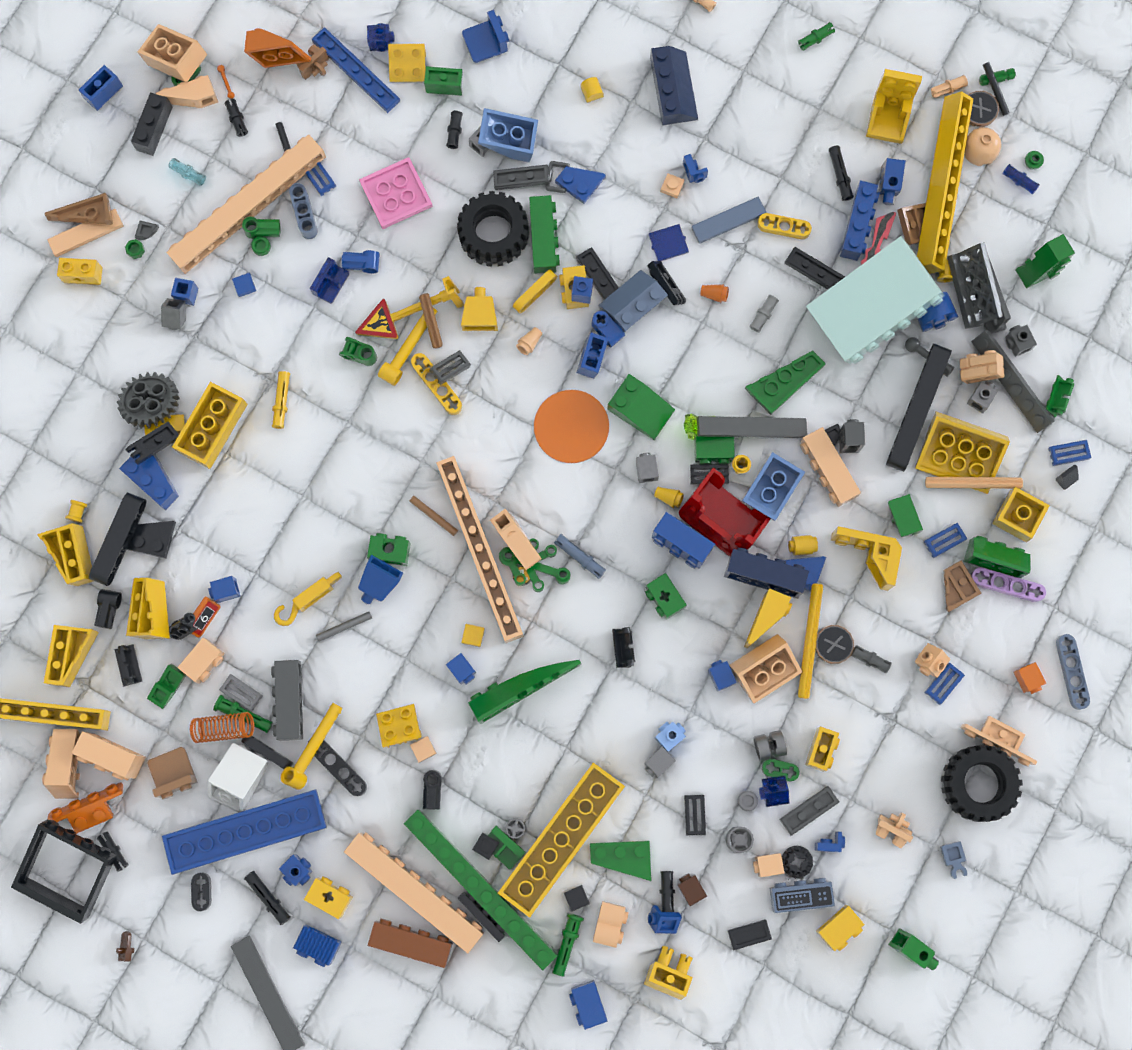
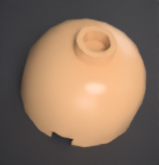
M980 127L974 129L967 136L965 158L977 166L991 164L1000 153L1001 139L990 128Z

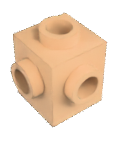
M927 643L918 655L915 663L920 667L919 671L924 675H932L938 678L951 659L942 649Z

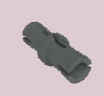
M858 645L854 647L851 654L852 657L866 663V666H872L884 673L889 671L892 662L877 656V653L869 652Z

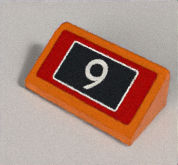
M205 596L193 613L195 616L193 626L198 629L191 634L200 638L221 606Z

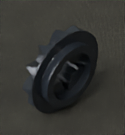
M791 846L782 855L783 868L789 876L802 878L810 873L813 867V857L806 848ZM794 853L798 859H805L800 863L801 870H799L797 865H789V863L795 860Z

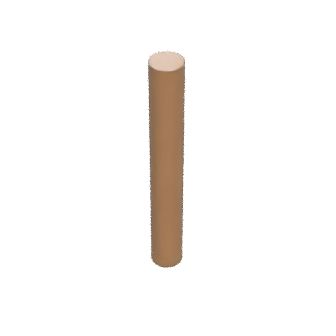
M411 497L409 501L451 535L455 536L458 530L417 497Z

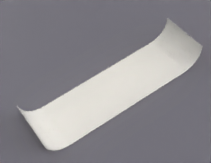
M754 410L750 414V417H774ZM743 437L738 455L747 456L751 461V468L743 474H736L733 469L731 482L747 487L752 486L767 438Z

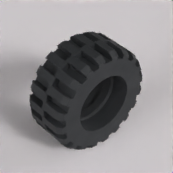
M489 191L487 195H484V192L479 193V197L476 199L475 197L470 198L469 205L464 204L462 212L459 213L457 230L464 252H467L468 257L476 259V263L482 264L486 262V266L492 267L493 263H497V266H503L505 261L509 264L513 261L514 256L518 258L521 255V249L524 250L527 245L526 240L529 238L527 214L523 210L521 203L515 202V198L511 195L506 197L504 192L495 194V191ZM490 216H498L510 223L511 230L504 239L488 242L477 236L476 227L483 219Z
M985 745L967 747L953 755L949 759V763L944 766L943 771H945V774L941 776V782H944V787L941 789L942 793L946 794L947 798L945 801L947 804H951L952 810L955 813H959L961 817L975 822L997 821L1002 819V816L1010 814L1011 809L1015 808L1018 804L1016 800L1022 795L1019 787L1023 786V781L1019 780L1018 774H1021L1019 768H1015L1014 764L1016 762L1012 758H1008L1007 753L1003 750L999 751L996 747ZM975 765L988 766L993 770L998 780L996 795L992 800L985 803L974 801L968 795L965 788L966 773Z

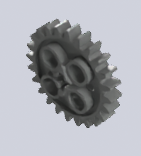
M147 372L145 377L139 374V379L132 377L133 382H126L128 387L121 388L124 394H118L120 400L117 401V404L119 405L120 415L128 424L131 423L133 427L139 425L141 429L145 424L149 429L153 423L157 427L158 421L165 423L164 418H171L169 413L176 412L174 407L179 406L176 400L180 399L175 383L169 377L165 378L163 373L158 376L156 372L152 376Z

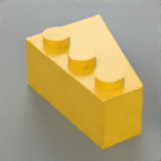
M71 523L37 534L44 542L47 552L53 557L56 567L67 584L80 586L93 582V580L89 579L92 564L83 526Z
M151 578L133 579L126 636L142 639H170L165 581Z

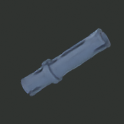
M563 534L558 536L557 541L554 542L555 545L559 546L580 563L584 570L587 569L598 579L602 577L606 569L594 561V557L588 556L563 536Z

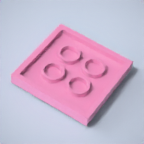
M409 157L359 179L382 229L433 207Z

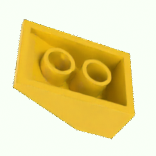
M772 589L767 590L744 645L745 648L750 647L783 616L786 617L792 607V603H789L791 597Z

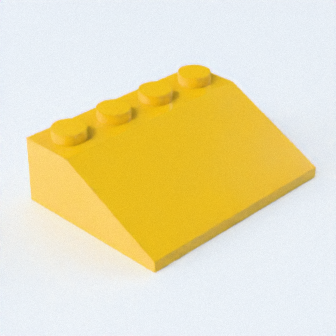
M935 411L915 469L938 477H995L1010 440L1008 436ZM972 488L986 494L990 490V488Z

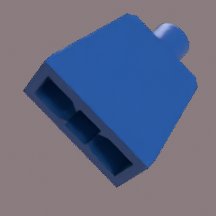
M371 555L358 586V589L364 592L361 600L366 604H371L374 598L378 601H383L399 583L403 572Z

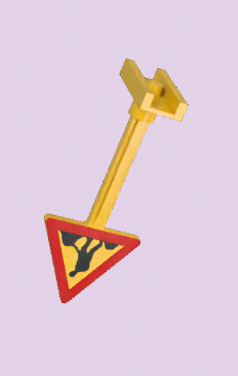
M449 276L442 278L445 290L430 297L432 306L448 300H452L457 308L464 306V302L458 296L460 291ZM382 299L355 333L363 336L398 339L394 322L421 311V303L418 302L390 314L386 300Z

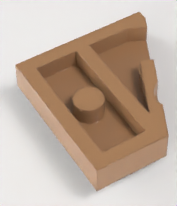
M926 203L903 207L897 210L904 238L908 245L917 244L920 241Z
M962 560L943 570L947 612L982 594Z

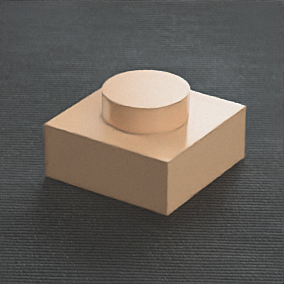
M667 173L660 192L678 198L685 180Z

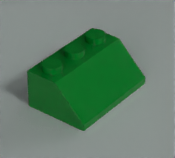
M976 536L969 540L964 562L1017 578H1022L1030 573L1031 558L1030 554L1025 553L1024 549L1017 547L1013 549L1008 548L1005 543H992L982 536Z

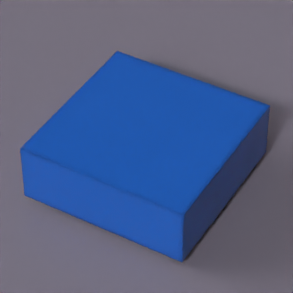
M250 272L232 278L239 297L256 292Z

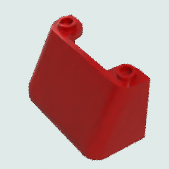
M712 468L681 507L679 516L730 556L733 549L744 548L748 550L771 518L754 508L751 510L722 487L725 483L723 474Z

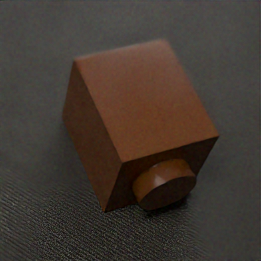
M688 873L679 878L680 883L677 886L689 906L707 897L696 875L690 876Z

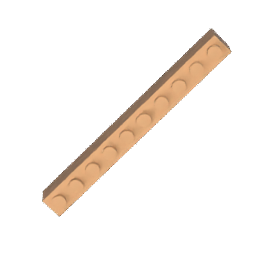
M310 135L302 137L297 142V145L292 149L286 150L280 159L273 161L268 169L257 174L255 179L251 183L244 185L235 196L229 197L222 207L216 208L210 217L200 221L193 231L187 232L181 241L171 245L166 253L186 274L242 227L245 218L255 217L302 178L307 171H310L318 162L325 159L326 155L323 149Z
M452 456L436 462L504 641L509 643L524 637L456 459Z

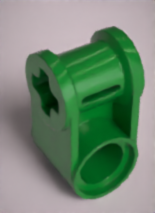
M350 337L345 338L344 348L339 352L342 358L366 366L376 363L377 354L372 346ZM365 353H372L369 358H363Z

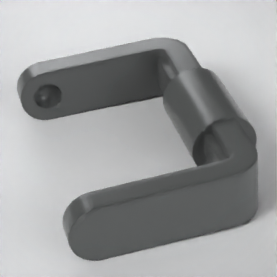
M551 161L549 163V181H552L553 166L565 168L566 166L570 167V164ZM546 184L547 191L566 193L565 188Z

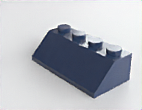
M672 46L651 48L650 61L662 125L698 120L686 51Z
M737 548V550L733 549L724 577L766 590L772 589L798 599L804 592L809 571L805 570V567L802 565H787L784 560H770L764 554L756 553V555H753L744 548Z

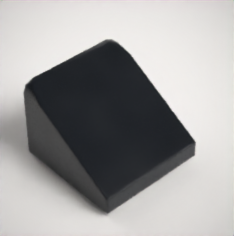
M1077 465L1071 466L1056 478V481L1064 490L1078 481Z

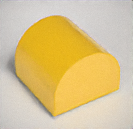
M590 77L581 83V89L587 103L604 97L597 77Z

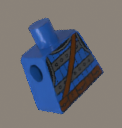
M887 158L881 166L879 192L880 195H884L883 204L894 205L895 196L901 192L906 160Z

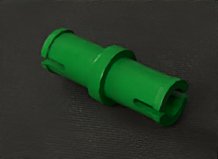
M829 22L818 30H812L811 34L798 40V44H802L800 48L804 51L815 43H821L822 39L835 33V28L831 29L833 24Z

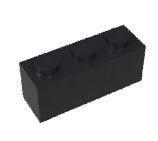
M150 92L131 139V143L136 151L154 156L173 108L167 97Z

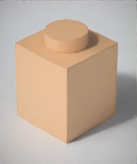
M781 853L756 856V861H753L755 874L758 873L759 877L785 874Z

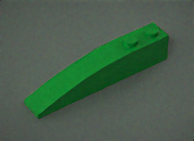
M581 661L560 662L519 674L499 685L495 682L487 687V692L483 694L478 692L470 697L471 701L468 704L478 722L482 724L581 665Z

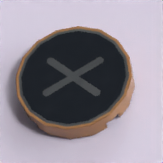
M985 91L970 93L968 96L973 98V105L969 124L980 127L990 125L996 119L999 112V104L996 98Z
M830 625L818 633L815 650L823 661L829 664H839L851 656L854 649V640L851 633L839 625Z

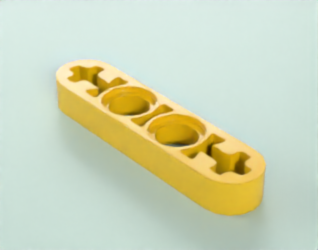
M415 354L411 359L413 369L449 414H459L462 410V403L447 382L440 385L438 379L427 381L426 375L430 373L429 370L433 364L424 354ZM417 359L423 360V364L426 367L424 371L419 364L416 366ZM446 387L448 390L447 394L444 396L438 395V388ZM449 397L454 404L458 403L457 409H449L451 407L447 400Z

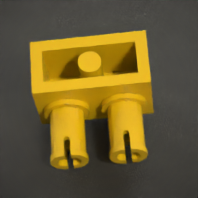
M662 946L658 961L652 963L649 967L644 985L682 1000L687 996L693 978L687 975L693 958L690 956L686 958V954H680L676 970L668 967L674 950L668 949L667 946Z

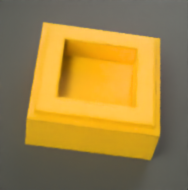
M465 624L461 643L481 647L485 628Z

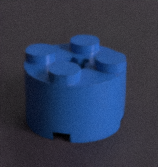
M943 292L945 296L936 307L930 306L926 309L927 313L919 319L917 318L922 332L929 331L933 327L936 330L946 326L945 322L958 318L948 292Z

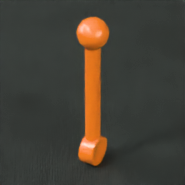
M219 65L217 70L221 73L228 91L227 96L233 99L235 94L230 89L224 73L225 68L223 65Z

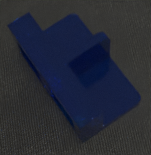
M328 257L310 287L312 294L332 304L348 278L349 271L337 266L335 260Z

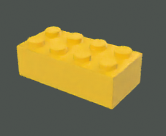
M210 382L172 448L185 457L211 469L248 404L243 398Z

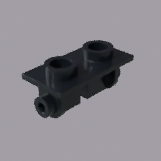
M186 613L183 618L174 621L169 627L170 637L181 640L196 631L198 628L193 626L195 622L194 614Z
M630 627L612 629L616 668H630L634 666V662H636L634 649L629 648V645L633 644Z
M134 644L128 646L121 645L118 646V649H114L123 687L142 682Z

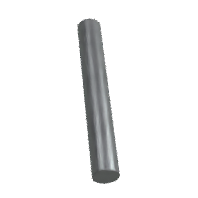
M366 612L317 634V640L320 642L372 619L370 612Z

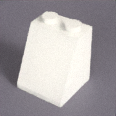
M232 743L208 780V797L238 813L245 811L267 769L268 760L261 754L250 752L241 744Z

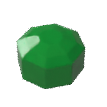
M136 239L128 241L125 246L126 254L133 259L141 258L145 252L144 245Z

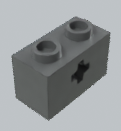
M850 419L840 429L839 451L840 453H859L865 445L864 422Z

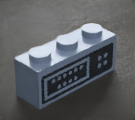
M826 878L814 879V883L807 884L806 880L794 881V885L786 886V882L774 883V887L770 888L772 910L774 913L835 906L832 882L826 881Z

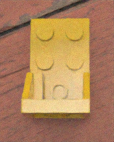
M890 69L884 70L874 95L866 137L899 144L903 143L913 99L921 84L922 76Z
M839 526L832 532L831 541H835L837 545L847 546V544H850L859 550H866L868 548L866 565L881 590L888 591L895 586L902 547L896 538Z

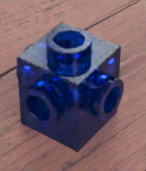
M389 24L367 25V42L370 51L384 52L388 50V44L395 42L394 31H390Z
M785 776L762 779V787L759 788L760 799H764L766 807L790 804L789 789Z

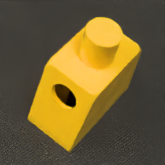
M475 287L474 296L466 297L461 321L462 331H498L493 297L486 296V288Z

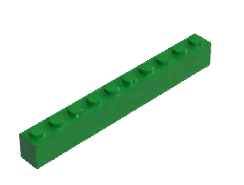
M417 810L404 823L415 837L542 971L557 957L558 954L498 894V891L421 810Z

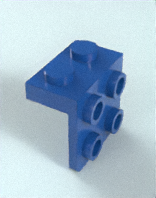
M494 10L487 12L488 21L462 31L464 41L475 63L508 51V34L506 31L503 32L501 28L503 26L502 20L499 15L496 16Z

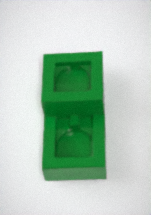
M169 664L160 680L154 684L147 699L161 709H164L178 690L186 674L173 664Z

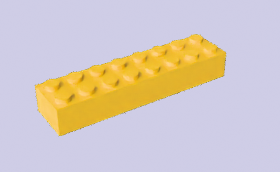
M593 762L504 883L498 894L530 918L625 786Z

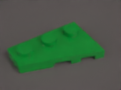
M650 841L590 843L591 864L651 881Z

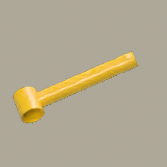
M433 308L434 314L436 315L438 311L435 308ZM422 314L391 363L385 362L378 372V377L393 386L399 382L403 374L400 370L402 365L427 329L424 314Z
M335 703L329 706L330 708L293 768L286 767L282 771L280 777L282 783L296 790H300L305 786L307 776L304 772L334 724V721L341 714L342 707Z

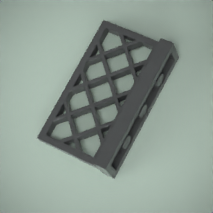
M985 242L957 254L947 256L965 329L979 327L987 322L1003 317ZM978 249L981 255L980 259L976 257ZM974 262L978 264L976 271L973 269ZM982 269L985 271V277L981 275ZM979 280L982 282L981 289L977 287ZM987 287L989 288V291H990L989 296L985 293ZM983 299L987 301L986 307L982 305ZM991 306H994L995 315L990 312Z
M979 251V252L977 253L976 257L980 259V256H981V255H980V251ZM974 262L973 269L976 271L978 264ZM990 262L1003 317L987 322L984 325L985 330H989L993 334L1007 328L1006 323L1011 319ZM982 269L981 275L983 277H985L984 269ZM979 280L977 287L981 289L982 282ZM987 287L985 293L989 296L990 291H989V288ZM983 299L982 305L986 307L987 301ZM991 306L990 312L995 315L994 306Z

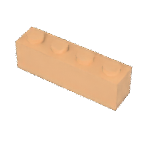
M822 427L802 438L801 450L805 455L808 454L811 459L810 465L814 471L817 470L819 473V480L822 486L827 487L830 492L829 498L832 503H836L839 507L858 497L861 491L824 428Z

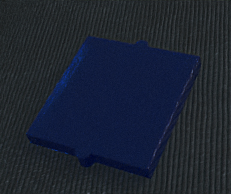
M680 224L648 234L652 243L651 249L654 250L657 261L689 253L685 241L686 236H683Z

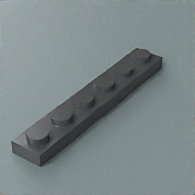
M985 330L971 341L980 355H984L985 351L995 350L1003 356L1004 378H998V380L1037 433L1055 422L989 330Z

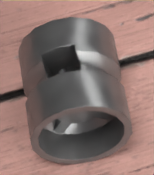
M781 730L770 732L769 736L762 734L753 737L755 750L760 762L771 759L773 755L776 758L787 755L786 743ZM770 741H773V750H771Z
M737 826L727 832L725 841L728 848L733 852L744 853L751 849L754 838L749 829Z

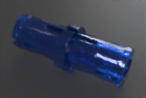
M1011 164L1002 173L1014 181L1015 185H1020L1032 195L1040 186L1039 183L1030 179L1025 172H1020Z

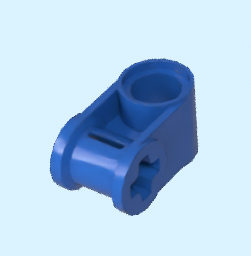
M598 311L593 315L591 323L593 329L600 336L609 338L607 346L610 348L625 336L622 328L605 311ZM597 320H604L603 323H597Z

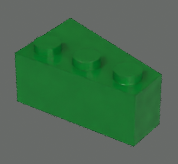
M1062 234L1045 243L1034 253L1036 257L1032 261L1030 258L1027 259L1025 265L1018 267L1015 271L1027 289L1048 277L1050 280L1057 277L1060 271L1066 268L1065 265L1071 262V257L1075 252L1065 235Z

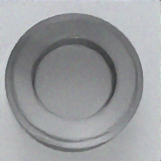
M745 791L739 795L738 805L742 810L752 811L757 807L758 798L753 792Z

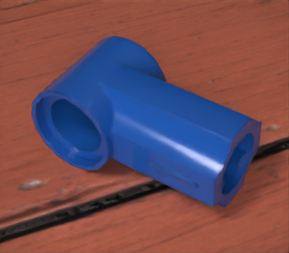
M366 250L363 253L343 252L342 268L362 270L370 274L378 273L380 253L373 250Z

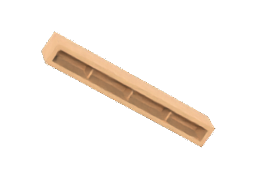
M367 832L364 834L358 833L344 853L461 949L469 953L484 934L481 931L483 927L475 920L470 922L466 918L467 914L460 908L454 909L450 905L452 902L444 895L438 896L435 893L436 889L428 882L426 884L422 883L419 880L421 876L415 871L411 870L409 872L405 869L404 866L406 864L397 857L393 859L389 856L390 851L383 845L378 847L373 843L375 839Z

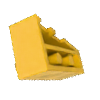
M54 625L44 683L71 687L99 632L93 629Z

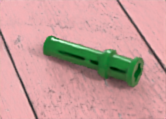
M223 695L218 697L213 707V711H220L227 715L249 712L253 717L254 727L265 733L269 732L273 724L272 721L240 707L238 702L234 703L225 699Z
M567 913L568 920L565 929H562L563 940L554 970L552 971L553 974L562 977L565 976L574 941L579 938L580 924L584 921L583 917L572 913Z

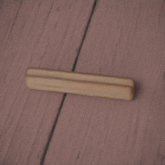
M424 293L419 296L432 347L440 348L443 344L431 299L428 293Z

